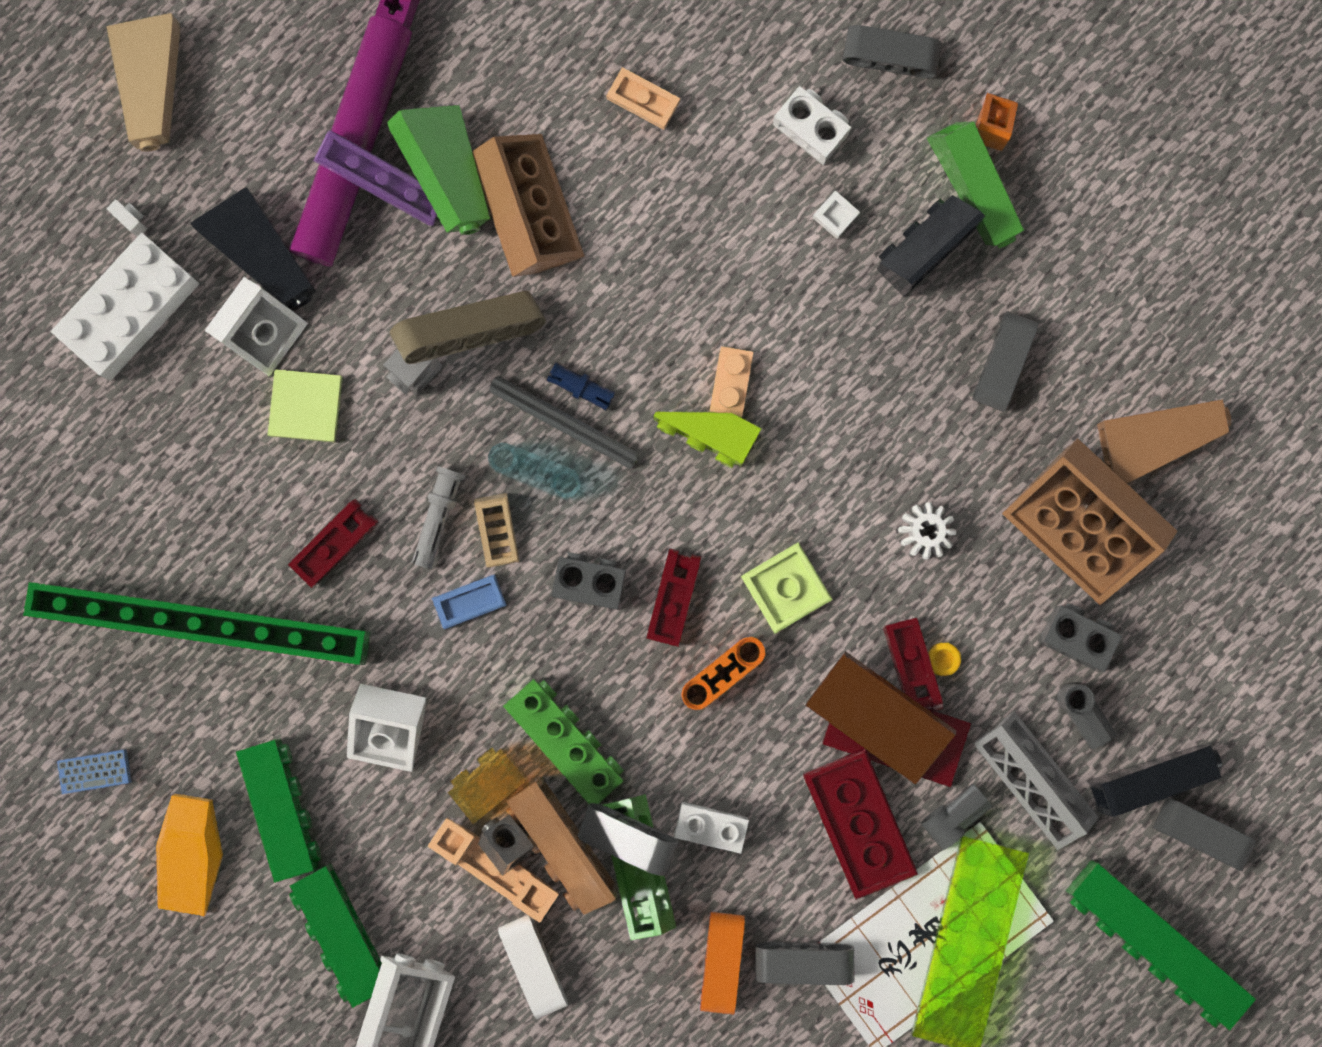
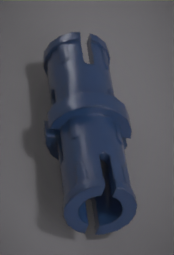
M557 362L550 371L551 375L547 378V382H551L573 393V398L579 400L581 397L602 408L604 411H607L612 402L611 399L614 398L616 393L589 380V375L584 373L581 376Z

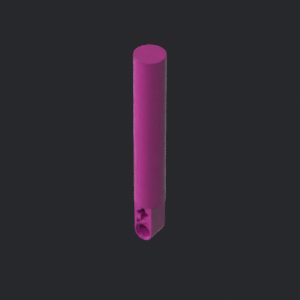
M420 0L379 1L375 16L369 18L331 128L333 132L372 153L412 37L410 27ZM319 164L289 251L305 260L332 267L360 187Z

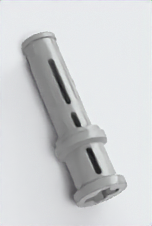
M439 466L436 468L438 476L433 492L429 493L427 497L429 498L428 502H430L427 517L413 560L411 561L412 564L427 569H432L436 551L450 509H454L457 505L455 497L460 481L464 480L466 476Z

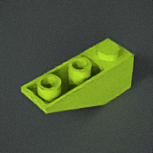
M655 412L654 420L658 422L657 428L673 437L676 432L688 438L686 444L703 453L706 448L716 453L715 460L729 468H733L735 464L739 467L742 466L761 431V428L733 413Z

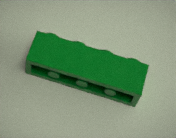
M280 738L236 751L274 883L319 868L318 861L322 859L318 843L316 841L312 842L308 829L312 828V822L308 810L301 808L298 796L302 795V788L298 777H292L289 764L293 762L288 744H283Z
M332 863L291 884L292 892L289 893L295 909L297 911L302 910L308 921L305 923V928L309 937L314 942L317 940L323 950V953L320 954L321 960L328 972H334L339 982L336 984V988L341 999L345 1003L349 1001L351 1007L354 1008L372 997L382 962Z

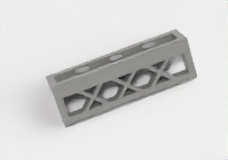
M1015 711L1007 715L997 727L973 743L1057 850L1087 834L1098 820L1097 814ZM997 737L1005 747V755L995 753L988 745V742ZM1011 766L1021 768L1024 771L1026 782L1015 779L1011 774ZM1032 793L1043 795L1048 802L1047 809L1039 807L1034 803ZM1053 819L1064 822L1071 832L1061 837L1053 827Z

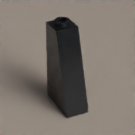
M247 187L241 189L190 223L193 229L287 308L295 307V309L305 306L312 300L311 295L317 292Z
M1200 744L1089 779L1088 783L1098 812L1115 817L1222 778L1219 769H1222V761L1218 751L1212 749L1211 745Z

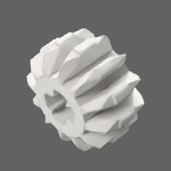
M930 502L925 504L924 514L918 505L913 506L912 513L914 517L909 514L902 516L903 521L909 524L910 527L902 526L898 528L899 533L909 534L908 538L901 541V545L906 546L912 542L914 544L910 550V555L915 556L920 548H922L923 560L930 558L931 549L936 557H941L943 551L940 545L948 549L953 545L945 536L956 535L955 529H946V525L954 521L953 517L949 516L942 520L941 516L945 511V508L942 506L932 514L933 506ZM923 522L927 527L931 525L934 527L935 532L931 533L934 536L932 540L928 536L922 537L920 535V530L924 528L921 526Z

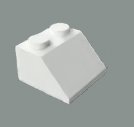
M244 277L205 331L260 371L270 376L308 323L264 289Z
M360 684L349 712L347 758L412 772L424 722L426 698Z

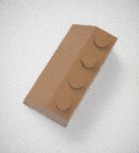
M542 134L494 136L472 151L481 187L512 277L537 274L584 257Z

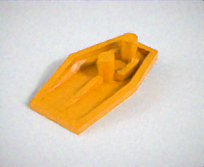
M181 794L171 796L156 845L159 909L200 916L207 914L223 856L212 799Z

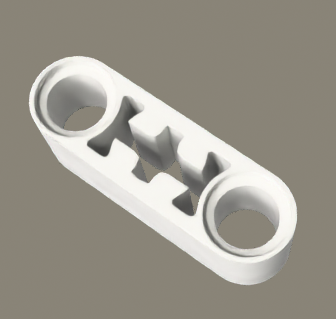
M526 915L498 927L500 938L534 1017L539 1019L568 1006L565 992L533 918Z

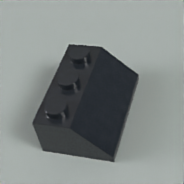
M954 195L945 202L940 198L927 210L926 213L929 217L922 224L915 221L902 234L906 239L896 247L892 243L879 255L882 261L877 270L905 297L977 229L985 218V215L980 210Z

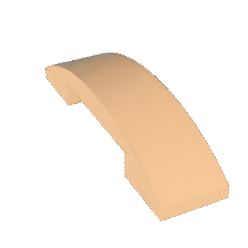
M446 818L428 847L454 865H459L512 901L514 906L540 923L559 893L521 864H518L502 876L478 845L481 837L453 820Z

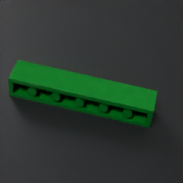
M1091 860L1065 890L1073 897L1069 903L1084 916L1088 912L1098 919L1095 926L1110 938L1116 934L1125 942L1121 948L1136 961L1140 957L1144 958L1150 964L1147 970L1163 984L1167 979L1177 987L1173 993L1190 1006L1195 1002L1202 1008L1203 1011L1200 1013V1016L1215 1029L1222 1025L1230 1031L1256 1000L1098 863Z

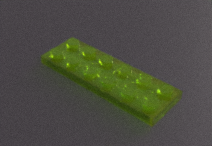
M964 835L960 838L911 1032L913 1037L950 1047H981L1029 853Z

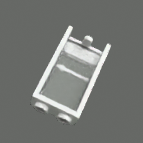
M397 953L395 958L381 956L380 961L382 965L356 1047H434L455 976L444 970L445 964L436 960L425 959L424 963L415 962V958Z

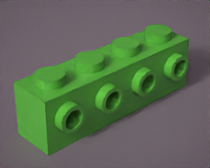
M533 679L503 707L588 804L600 803L624 781L620 775L624 769L612 756L606 759L600 753L598 748L602 744L589 730L584 734L578 728L576 723L580 719L567 705L561 708L553 698L557 693L545 680L539 683L536 679Z

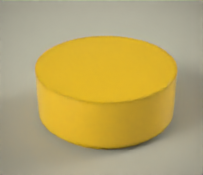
M938 643L928 651L934 674L949 676L959 669L961 655L954 645Z

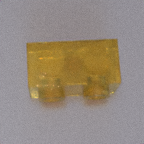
M493 747L477 759L480 766L472 773L465 769L450 781L454 787L447 793L473 824L529 779L504 748L499 749L497 752Z

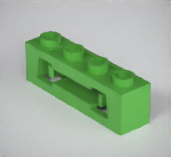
M646 794L603 804L653 827ZM611 855L630 940L662 935L676 928L665 876L649 873ZM634 897L635 901L631 903L630 898ZM633 907H637L638 916L636 917Z

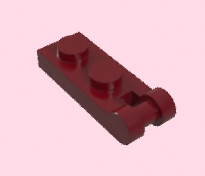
M356 498L349 502L288 564L313 589L379 524V521L373 515L368 516L361 509L363 505ZM351 518L359 525L353 532L345 526L346 522Z
M669 548L646 639L679 647L702 556L692 554L689 557L678 554L679 550ZM675 567L688 570L686 579L673 576Z
M913 618L885 625L883 630L902 692L927 710L931 709L932 712L942 710V697L918 619ZM925 687L927 696L917 698L915 689Z

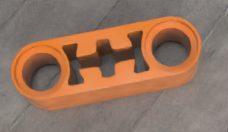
M746 637L739 640L683 686L681 692L685 705L693 710H701L707 707L757 667L765 657V648L762 642L754 637ZM747 642L755 644L759 650L758 657L753 662H746L740 656V648ZM733 653L735 660L745 669L741 673H739L737 667L729 672L731 679L728 682L723 679L716 682L714 686L719 688V690L713 694L710 686L701 680V677L707 674L709 680L717 674L715 669L717 665L720 664L722 667H727L733 662L727 658ZM692 685H702L706 690V698L700 704H693L687 698V691Z
M719 912L710 913L700 1011L735 1014L745 915Z

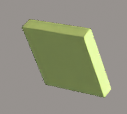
M275 369L268 436L336 443L343 377L340 375Z
M799 542L741 576L774 634L833 600Z

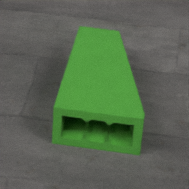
M460 105L400 110L387 122L389 130L447 233L460 231V235H470L480 230L479 227L488 221L490 216Z
M974 121L955 122L928 136L927 140L960 200L980 210L985 215V218L977 227L985 245H997L998 248H1002L1016 241L1015 235L1024 231Z

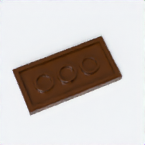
M846 651L805 704V706L915 785L956 735L954 728Z

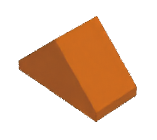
M990 93L986 94L976 123L977 130L985 146L999 151L1004 149L1012 135L1018 107L1017 102Z

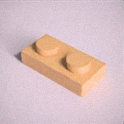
M623 67L606 95L607 100L665 130L680 103L679 97Z
M721 346L709 412L733 413L742 418L753 352Z

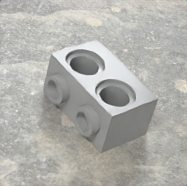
M398 349L383 364L390 372L386 377L405 395L411 391L416 396L443 367L437 358L415 364H406Z

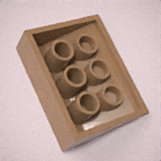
M1078 438L1002 513L1099 605L1161 555L1178 532Z
M540 777L506 801L510 806L506 809L507 814H510L518 826L522 824L528 832L527 838L534 845L532 851L536 855L540 852L543 854L548 862L544 866L547 873L555 883L559 880L562 882L567 890L563 895L574 911L580 909L584 915L616 900L618 886L589 844L578 838L579 829L543 777Z

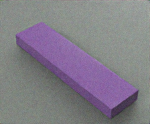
M332 130L327 132L313 160L314 162L429 226L434 224L437 214L416 178Z

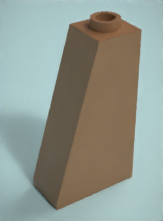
M1222 399L1104 420L1097 424L1104 463L1125 483H1129L1229 433L1228 427L1231 426V414L1228 407H1224Z

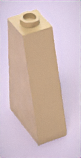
M172 13L106 26L128 140L136 149L144 152L158 150L161 144L169 143L180 39V24Z

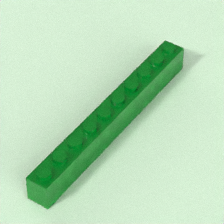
M33 582L28 583L23 616L356 665H366L371 632Z

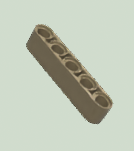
M521 291L408 318L394 325L389 334L406 364H415L532 334L543 327L546 319L530 291Z

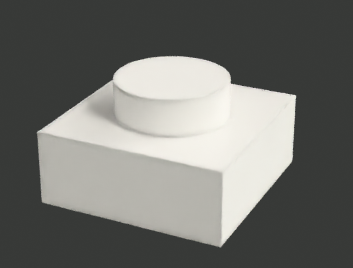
M834 191L812 218L838 239L859 216L860 212L837 191Z
M115 199L107 208L135 236L138 237L141 232L144 233L148 229L140 222L144 216L130 203L124 207Z

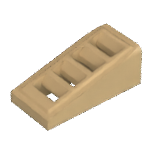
M507 493L474 499L486 567L520 562ZM497 506H502L503 508L502 512L485 515L483 509ZM505 519L506 525L486 528V522ZM502 533L508 534L506 539L489 542L488 536ZM510 546L511 552L491 555L490 549Z

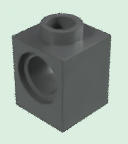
M510 814L502 820H499L498 817L492 819L481 829L483 833L478 845L502 876L527 859L534 848V845ZM505 837L511 842L512 846L503 848L497 844L496 838Z

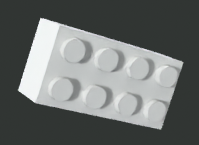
M141 232L50 332L99 376L111 381L200 283Z

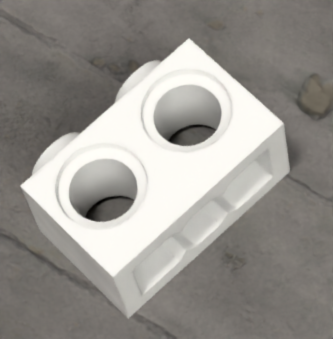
M799 86L776 113L773 125L824 166L848 137L851 126L848 125V119L837 110L831 111L824 106L822 98L811 89L806 91ZM802 107L809 112L810 116L806 119H798L793 115L792 111L795 108ZM829 128L834 132L835 137L831 140H824L819 136L818 130Z
M682 802L674 838L741 854L749 819L745 816Z

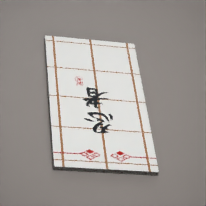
M980 821L967 830L952 846L945 850H940L916 868L918 875L896 883L817 942L841 943L854 946L855 982L849 985L825 986L870 1047H887L1054 922L1051 914L1047 913L988 833L986 826Z

